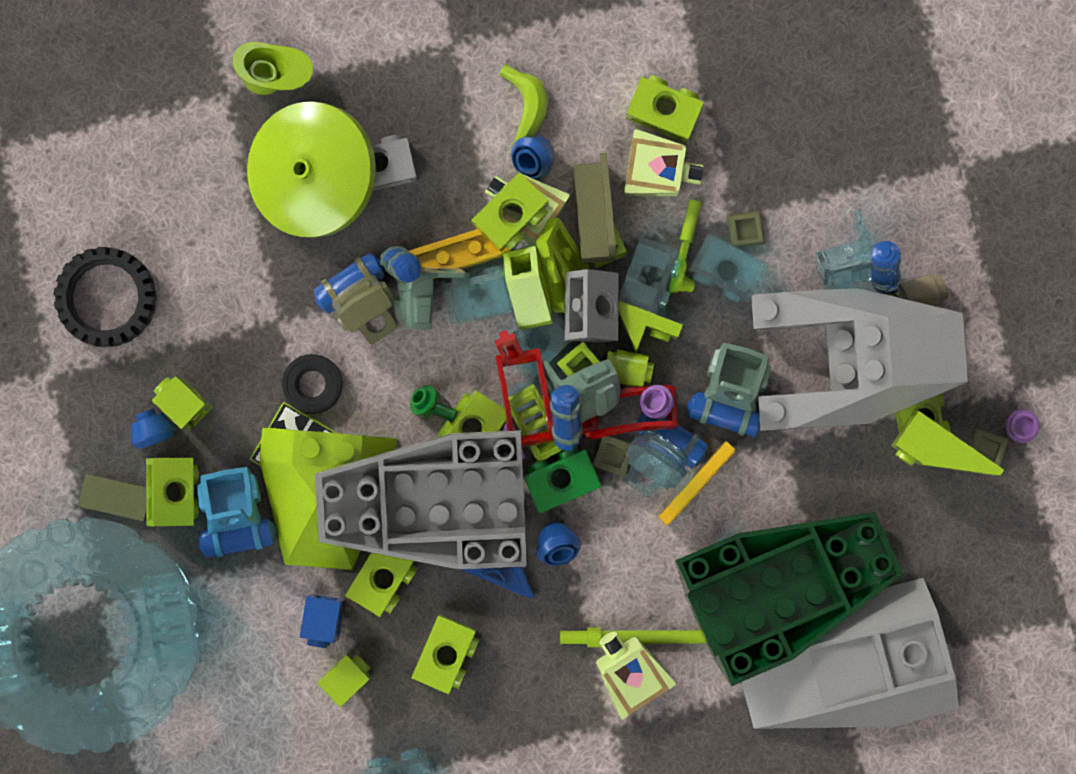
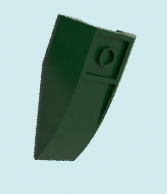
M875 512L738 533L675 560L685 597L714 661L731 687L794 660L904 574Z

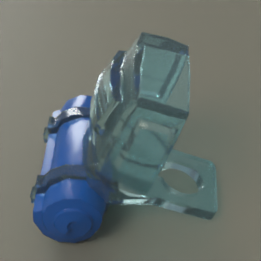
M854 211V225L859 239L816 253L815 265L820 282L825 290L850 289L853 288L855 283L870 281L876 291L893 294L898 289L901 281L900 266L902 258L900 249L895 243L890 241H883L874 245L860 211Z
M642 412L637 423L668 421V417L652 419ZM678 424L675 429L637 431L641 437H636L628 448L626 455L631 468L623 481L647 498H651L659 486L667 490L675 488L687 473L684 468L685 466L693 468L704 461L708 444L699 439L700 436L695 433L693 435ZM637 470L654 482L650 485H641L636 479Z

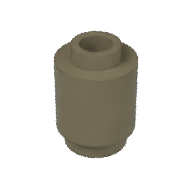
M929 273L899 284L900 291L895 293V296L898 298L935 307L941 305L943 300L948 299V291L940 274L932 276Z

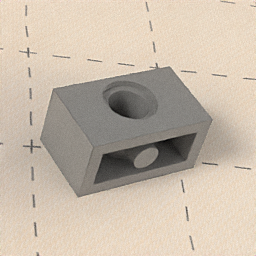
M391 135L380 139L381 144L372 146L375 157L384 156L388 159L387 168L382 172H376L373 191L418 181L408 138L401 139L400 135Z
M591 269L565 272V340L588 343L618 341V273Z

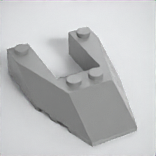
M861 288L751 295L754 329L776 330L826 325L831 391L759 396L761 431L870 424L880 418L899 412L911 405L969 382L964 313Z

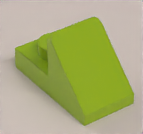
M621 301L618 303V315L635 353L645 328L651 330V337L664 342H669L670 337L674 339L679 337L682 324Z

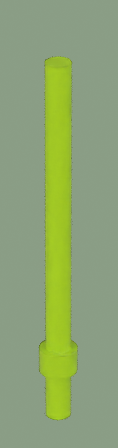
M587 627V631H560V644H587V648L601 647L600 640L610 632H617L623 643L632 637H637L642 644H706L701 630H601V627Z

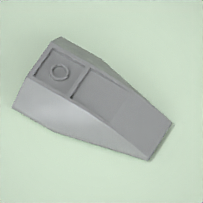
M521 430L451 433L315 473L319 542L454 569L527 566Z
M924 578L886 587L794 660L741 682L754 729L894 727L959 709L955 673L938 611Z

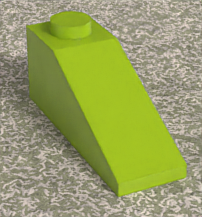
M920 411L912 414L891 445L898 450L895 456L910 466L917 463L923 466L992 476H1001L1004 471L1000 466Z

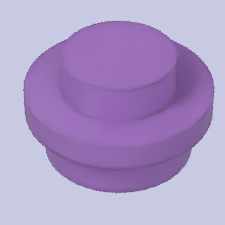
M662 385L650 386L642 393L640 399L643 413L652 419L664 418L671 412L674 405L672 393Z
M1025 409L1012 412L1005 422L1007 435L1017 443L1032 441L1038 435L1040 429L1039 420L1036 415Z

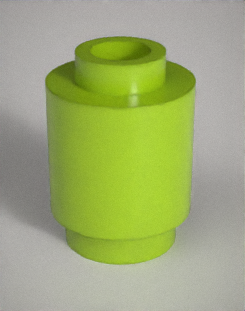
M618 349L617 353L608 351L607 359L613 364L620 384L643 387L644 382L651 383L654 363L648 362L649 355Z

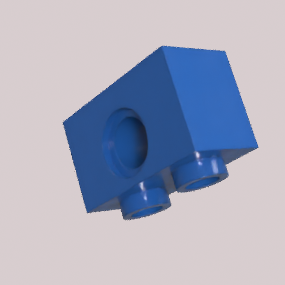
M315 594L306 596L299 638L308 639L307 645L327 648V646H330V643L338 641L345 599Z

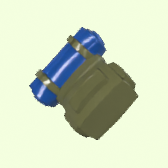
M368 253L362 258L357 257L354 259L355 262L329 280L326 278L322 280V284L313 289L317 306L327 313L336 311L334 318L344 331L350 330L353 332L359 328L368 343L374 344L397 329V324L387 310L392 306V292L385 282H380L385 277L384 266L380 265L379 258ZM381 314L385 319L384 328L378 332L370 331L366 327V323Z

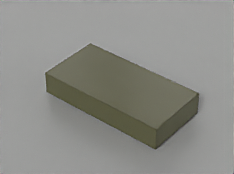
M85 474L78 507L145 522L146 487Z

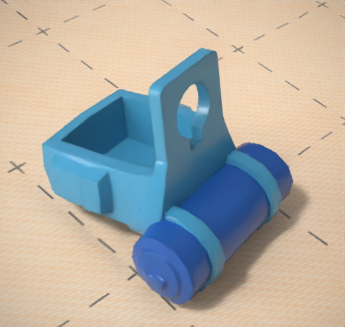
M248 467L227 469L201 476V484L197 486L198 505L201 512L206 513L208 530L201 531L199 548L205 555V558L223 557L227 554L252 549L259 550L265 546L275 545L276 528L269 518L261 519L257 503L261 501L257 477L252 475Z

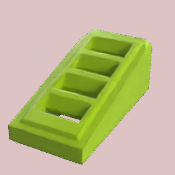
M534 384L509 397L511 414L523 436L530 435L531 432L546 424L543 400ZM535 400V404L518 413L517 408ZM541 411L542 414L524 424V420ZM547 427L537 433L547 432ZM555 441L529 446L537 462H541L562 450L555 445Z

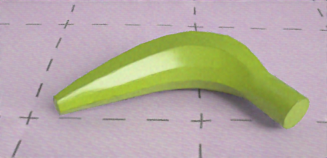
M505 64L499 75L519 89L524 101L523 114L515 136V143L520 138L535 136L547 113L548 96L543 82L537 77L520 72Z

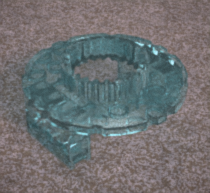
M84 517L77 523L70 522L68 519L50 521L45 529H28L5 544L0 549V725L6 730H17L21 735V740L38 748L56 753L77 755L83 749L92 750L94 753H101L113 749L117 742L129 744L160 724L174 709L175 697L186 691L194 673L195 665L203 661L200 637L196 628V621L199 619L196 604L191 602L190 586L187 582L184 562L175 563L157 543L145 542L141 538L140 532L131 527L114 521ZM67 583L69 586H77L82 583L83 587H91L95 584L97 592L108 589L107 598L109 600L119 599L116 606L117 610L127 611L122 620L125 623H130L132 627L125 632L126 636L132 638V643L124 646V649L130 655L121 658L119 662L123 668L114 669L112 671L113 677L110 676L103 679L101 684H93L89 686V689L86 686L76 688L75 691L73 685H67L61 689L60 681L56 680L48 683L49 674L43 673L39 675L37 670L40 664L38 662L31 663L30 657L34 654L33 650L25 649V644L31 641V637L25 635L24 632L26 629L31 628L32 624L26 618L36 614L33 605L42 604L44 602L43 595H52L55 593L54 588H66Z

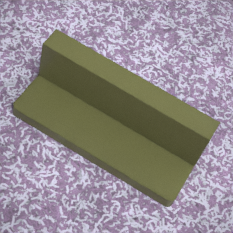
M600 153V163L573 165L582 263L616 260L607 153Z

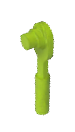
M690 199L688 202L680 241L682 243L669 285V291L672 293H678V291L691 293L695 287V280L685 275L689 244L693 243L702 202Z

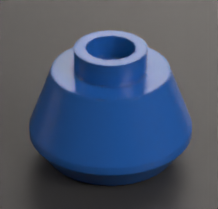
M523 137L512 146V163L518 173L520 172L535 180H541L551 170L555 159V151L551 143L543 137Z
M154 408L135 415L137 422L131 424V444L137 449L146 448L174 437L176 430L164 413L156 414Z
M558 522L549 523L543 527L538 535L537 557L541 562L550 566H558L570 562L578 555L581 548L580 538L565 524Z

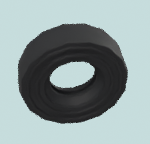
M307 354L296 358L288 365L282 380L284 397L289 404L298 411L308 414L322 413L334 406L341 396L343 386L341 373L334 362L317 354ZM316 371L324 377L325 389L320 395L307 397L300 390V379L306 372Z

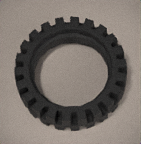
M97 247L96 249L84 250V253L75 255L70 263L64 265L62 274L57 277L56 282L58 283L57 287L54 288L53 295L55 296L54 306L58 312L57 316L70 334L89 345L116 347L129 343L144 332L143 330L150 324L151 317L155 313L157 292L155 291V283L150 272L141 261L120 249ZM100 265H114L124 269L133 278L138 292V303L134 314L125 324L110 330H98L88 326L80 319L74 308L73 293L77 281L86 271Z

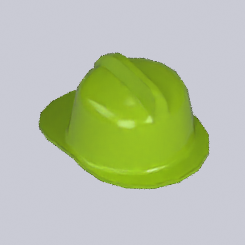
M252 41L239 46L232 56V66L236 74L240 77L244 86L257 95H269L277 90L300 88L309 82L313 75V63L309 56L301 50L292 47Z

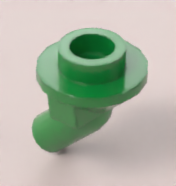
M424 385L418 388L411 396L410 410L414 415L421 418L429 419L430 415L433 414L453 422L457 410L437 402L440 393L431 385Z

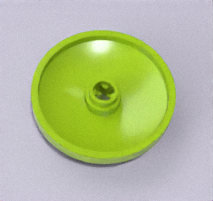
M301 102L279 110L262 125L250 148L247 177L252 198L261 214L273 226L294 236L325 237L348 227L365 209L375 184V155L369 137L355 118L333 105L319 102Z

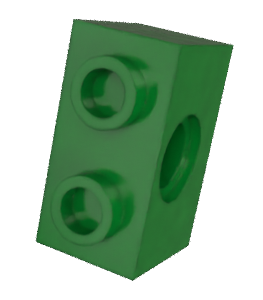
M574 447L573 450L559 453L560 461L551 465H547L546 460L527 467L529 474L523 477L539 514L602 487L586 450L579 452L577 447ZM565 469L569 472L571 481L566 488L559 489L552 484L551 475L555 470Z

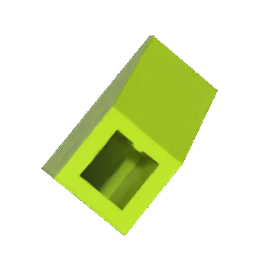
M531 246L504 252L506 284L519 329L524 330L552 324L551 301L537 247Z

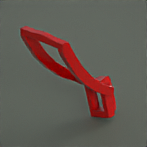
M507 330L499 332V339L495 340L496 347L500 355L496 356V366L501 386L507 430L514 431L503 367L536 361L547 432L521 436V445L531 446L554 441L551 429L553 426L540 349L523 351L515 333L509 335Z
M662 385L670 390L674 398V405L668 414V421L632 423L599 430L597 415L582 423V434H586L588 439L595 440L627 432L675 429L677 427L675 386ZM650 386L621 389L620 398L642 395Z

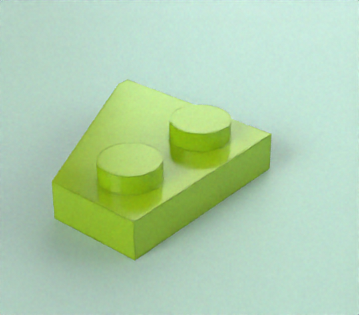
M552 218L547 220L536 241V247L552 309L555 313L565 312V272L585 270L589 268V264L582 263L581 252L560 218Z

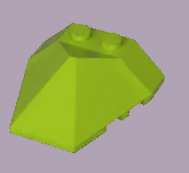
M262 427L260 465L285 565L353 570L361 550L319 542L315 473L396 450L397 438Z

